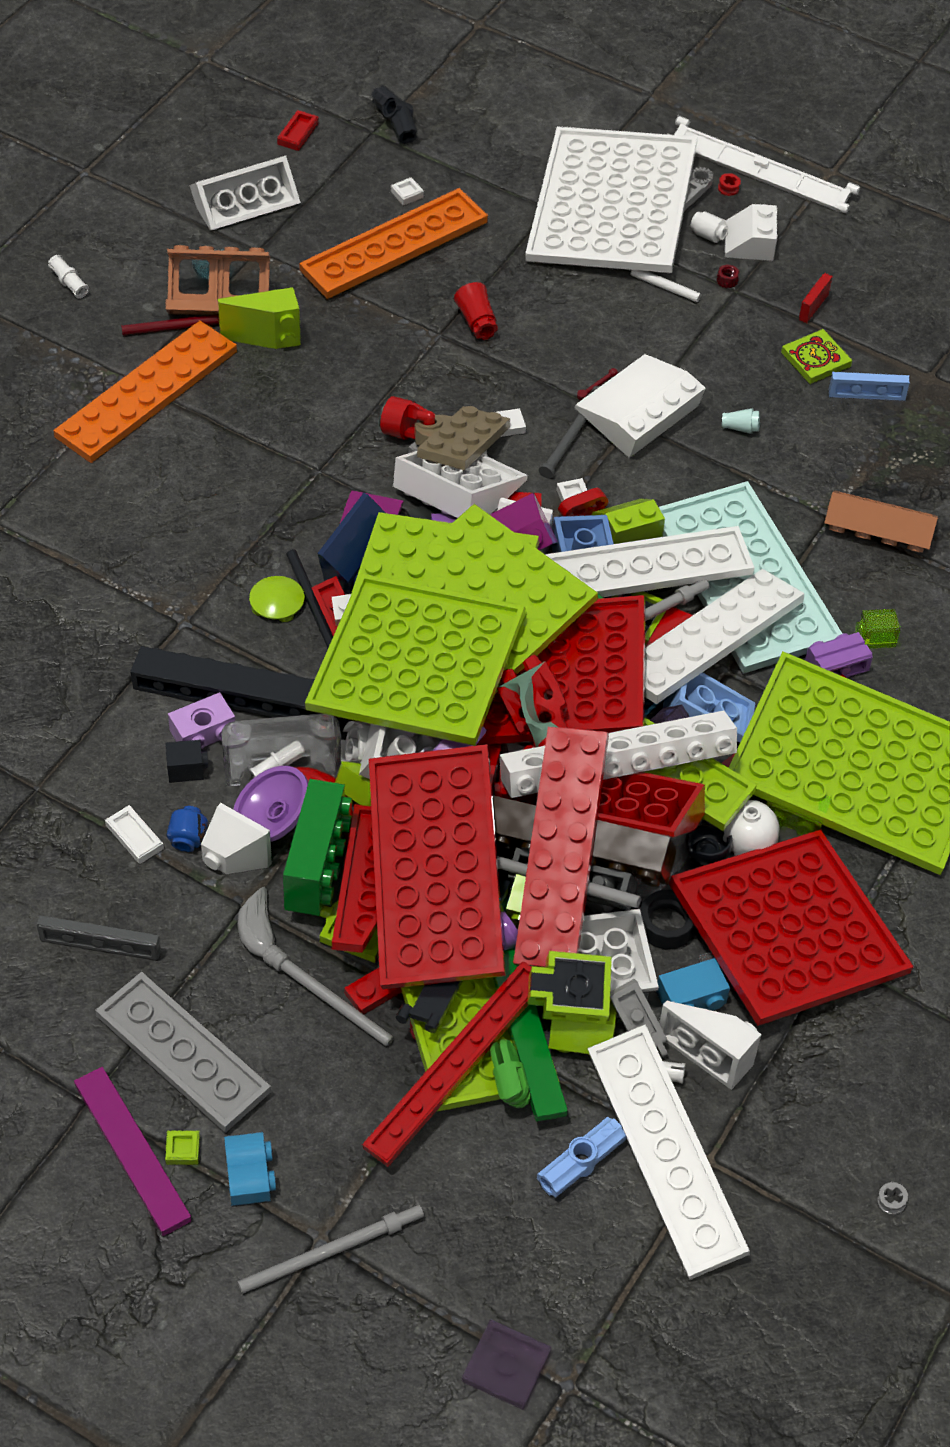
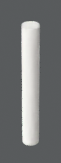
M631 271V276L696 303L700 300L701 293L648 271Z

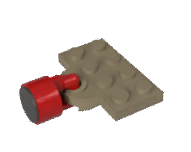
M392 396L386 400L382 407L379 426L385 435L404 440L408 438L416 439L415 444L420 445L417 448V458L466 470L510 428V418L503 417L496 412H484L473 406H463L453 416L435 415L432 411L426 410L414 401Z

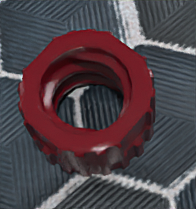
M733 265L721 266L716 278L719 286L723 288L735 287L739 281V270Z

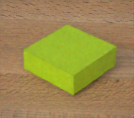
M167 1131L166 1165H198L200 1132Z

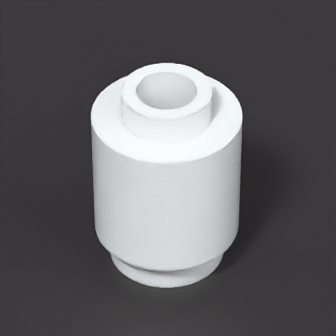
M697 212L690 224L691 230L696 235L714 243L723 240L728 232L726 220L708 212Z

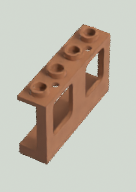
M176 245L174 249H167L169 255L167 313L186 315L219 314L218 299L240 296L229 293L230 264L233 261L259 263V292L269 291V252H264L265 249L250 248L249 251H239L237 247H225L224 251L214 250V247L200 246L199 250H189V247L184 245ZM182 260H206L209 262V290L206 294H182L179 292V269Z

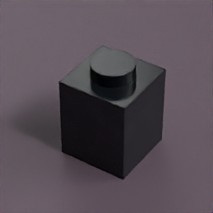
M200 740L165 743L169 783L204 780L203 768H209L207 751H201Z

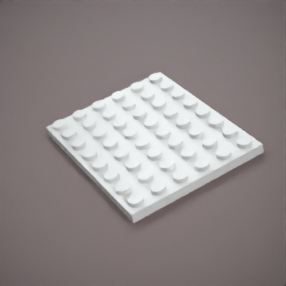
M557 127L525 253L526 261L672 273L697 148V137Z

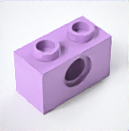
M220 692L168 713L169 729L176 742L200 740L201 750L205 746L217 741L226 740L236 734L235 716Z

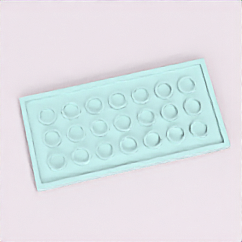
M748 481L659 507L665 517L663 537L739 526L754 565L753 575L759 570L764 569L805 593L803 603L731 652L743 674L776 664L782 651L799 657L807 654L808 647L817 641L828 642L842 634ZM752 575L708 581L709 589L697 595L703 606L706 607Z

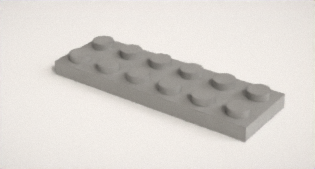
M140 972L95 1010L96 1016L225 1133L271 1093V1086L143 972Z

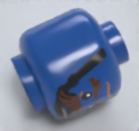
M185 806L184 809H178L171 815L167 838L172 842L171 845L175 849L192 852L194 848L201 846L207 831L208 820L197 807Z

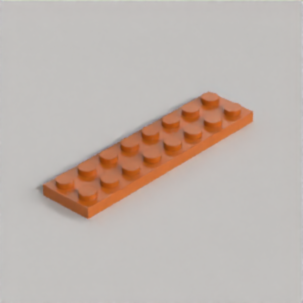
M458 188L299 263V270L329 299L487 223L488 215Z
M198 321L54 429V437L90 463L94 462L237 352V345L202 321Z

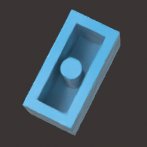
M713 958L659 975V988L656 992L662 1005L666 1001L713 1011L727 1003L730 987L716 959Z

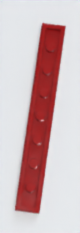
M523 961L367 1138L362 1144L364 1150L389 1167L491 1049L492 1044L498 1041L529 1005L527 1004L529 974L532 968L530 965Z

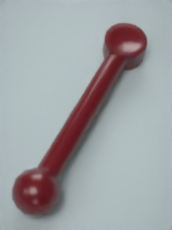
M611 368L607 375L586 390H579L577 398L583 400L593 387L600 386L608 379L613 378L618 374V370Z

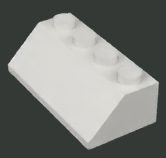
M286 156L189 185L196 208L210 230L301 203Z

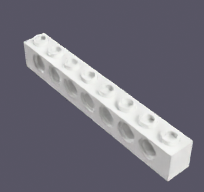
M719 711L608 733L609 739L603 780L737 753V727L725 711ZM545 746L500 754L501 781L511 798L538 793Z

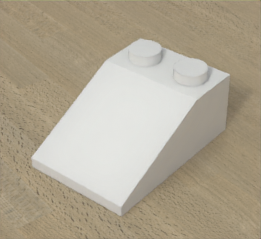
M666 1001L663 1004L659 1024L668 1039L666 1043L732 1090L754 1065L761 1034L751 1023L743 1022L733 1015Z

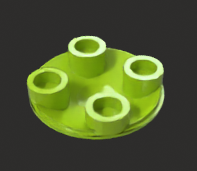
M271 576L264 578L251 589L249 600L252 612L265 618L289 622L294 618V614L303 606L304 591L296 581L288 577Z

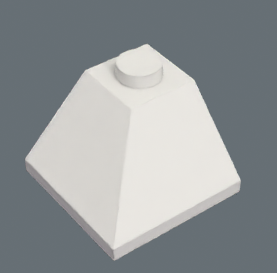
M220 803L201 843L204 863L213 870L218 869L225 874L268 868L272 864L270 830Z

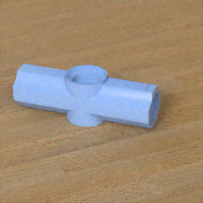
M607 1117L585 1136L573 1139L569 1149L537 1174V1179L542 1188L549 1196L552 1195L556 1198L580 1177L590 1175L598 1162L626 1140L622 1126L615 1119ZM584 1154L588 1159H578L576 1155Z

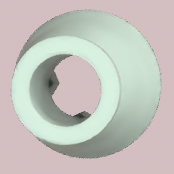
M751 408L723 413L722 428L749 434L759 432L760 411H754Z

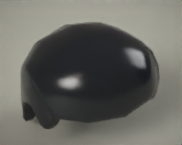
M709 825L697 827L689 834L687 851L696 863L703 866L727 859L732 850V835H729L725 842L723 841L725 833L718 827L715 828Z

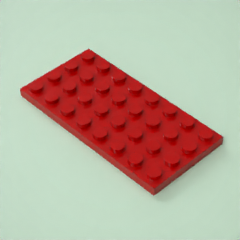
M488 745L369 758L381 988L391 989L506 976Z

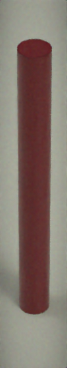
M219 314L121 325L122 335L190 328L198 321H202L208 326L218 325Z

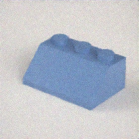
M607 515L554 517L552 531L558 542L551 545L553 553L614 544Z

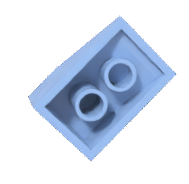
M702 672L664 699L660 720L668 722L725 711L737 727V742H741L754 714L755 702Z

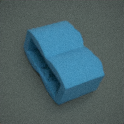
M263 1132L224 1137L231 1206L270 1201V1191L276 1190L274 1171H267L266 1161H272L271 1142H264Z

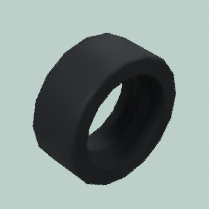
M673 890L656 891L643 901L640 912L647 941L650 944L662 949H676L685 945L692 938L695 925ZM660 908L673 909L683 915L685 924L677 930H663L651 922L650 915L653 911Z

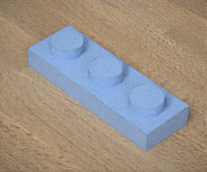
M832 372L829 397L905 401L910 383L909 375Z

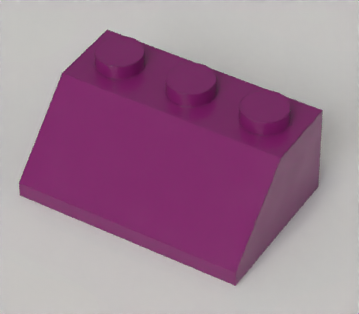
M534 493L490 514L513 532L539 536V551L558 542Z

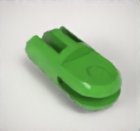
M501 1039L500 1044L495 1042L490 1049L494 1065L493 1076L500 1099L510 1106L522 1108L530 1100L524 1065L519 1061L513 1043L510 1040Z

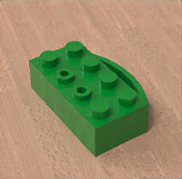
M309 779L283 873L284 910L320 916L323 904L331 906L334 888L331 887L332 881L338 880L340 863H335L336 856H344L346 839H341L342 832L350 833L352 816L350 815L352 798L345 797V784Z

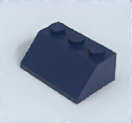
M366 493L361 495L317 553L324 581L337 576L343 591L347 594L352 593L378 512L386 513Z

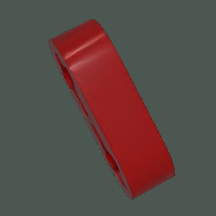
M592 488L562 501L558 507V512L562 517L592 516V512L605 509L609 501L600 488Z

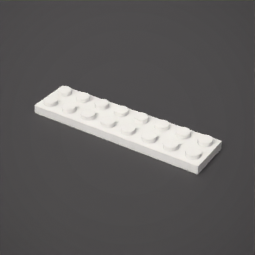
M739 526L545 554L598 592L602 597L694 584L704 579L714 581L753 575L754 565Z
M759 570L645 648V697L658 704L803 603L805 593L766 570Z
M646 1024L588 1048L591 1060L619 1123L625 1132L627 1141L689 1280L750 1255L749 1248Z

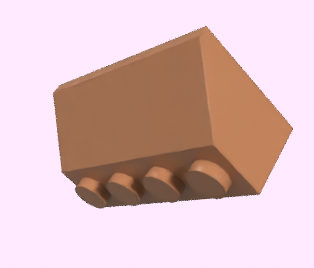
M833 491L824 523L829 524V530L844 533L845 529L856 531L855 536L869 540L871 535L882 537V543L897 546V542L908 544L907 549L923 553L924 548L930 549L938 516Z

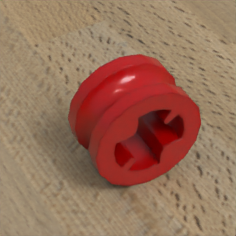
M723 174L719 180L718 190L726 196L735 195L739 192L741 180L737 175Z

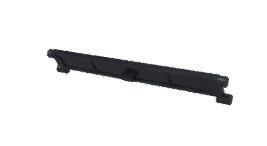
M497 845V856L513 860L514 853L500 850ZM498 869L500 904L502 905L513 881L508 877V871ZM463 981L424 985L414 1006L402 1004L395 1017L396 1020L402 1024H406L409 1018L426 1023L424 1027L426 1031L435 1033L438 1027H440Z

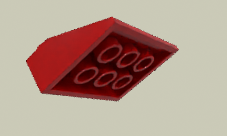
M644 772L604 779L602 782L597 818L600 821L676 837L695 830L705 815V784Z

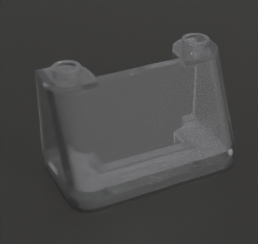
M314 714L229 722L222 729L226 787L240 786L242 775L247 771L251 773L249 769L253 768V761L266 760L271 756V752L277 753L297 740L305 749L306 754L304 756H310L311 768L319 765L327 774L337 777L341 765V734L338 720L332 715Z

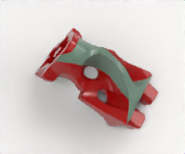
M532 655L523 662L527 672L517 676L513 669L503 671L500 679L501 686L497 687V690L519 733L523 735L528 728L530 729L535 748L545 746L548 727L568 728L562 712L568 705L554 672L546 662L542 663L536 655ZM547 691L553 692L550 700L545 699L544 694ZM521 708L523 710L525 720L521 719L519 715V710ZM542 713L549 714L552 717L551 721L543 723L539 720V715Z

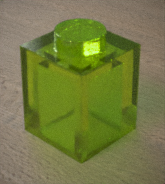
M895 609L862 611L860 622H856V633H860L865 641V645L867 644L869 649L896 647L900 626Z

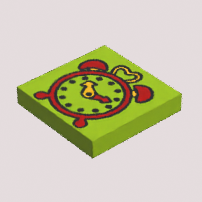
M824 329L782 346L781 353L809 384L832 375V372H840L852 365V359Z

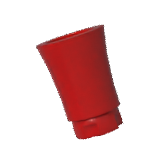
M473 282L458 289L454 295V302L461 310L476 338L485 340L493 337L494 333L498 331V325L489 302L486 286L479 282Z

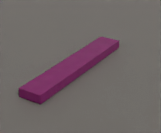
M100 1067L74 1080L77 1091L161 1235L165 1236L192 1221L190 1213L104 1068Z

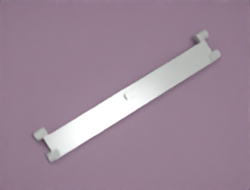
M678 116L675 124L679 128L674 135L697 137L695 156L829 209L847 214L850 205L846 204L851 194L857 196L860 191V186L850 182L847 184L846 189L691 129L688 127L690 120Z

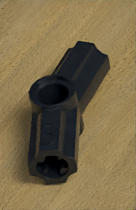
M384 85L375 88L371 94L372 103L382 110L384 116L390 118L398 141L402 144L413 142L418 137V131L412 118L413 106L404 102Z

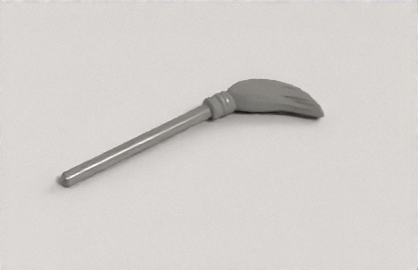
M265 887L258 889L240 908L238 913V933L246 948L254 955L262 957L264 962L274 967L276 971L283 970L384 1046L390 1045L393 1041L391 1034L292 963L289 955L284 953L277 945H274L275 937L267 912V889Z

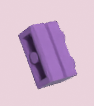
M859 632L850 635L843 633L834 640L813 643L808 647L805 661L838 675L843 674L847 678L869 671L873 656Z

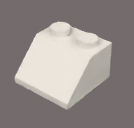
M752 204L726 220L728 227L725 237L726 258L773 261L777 242V206Z

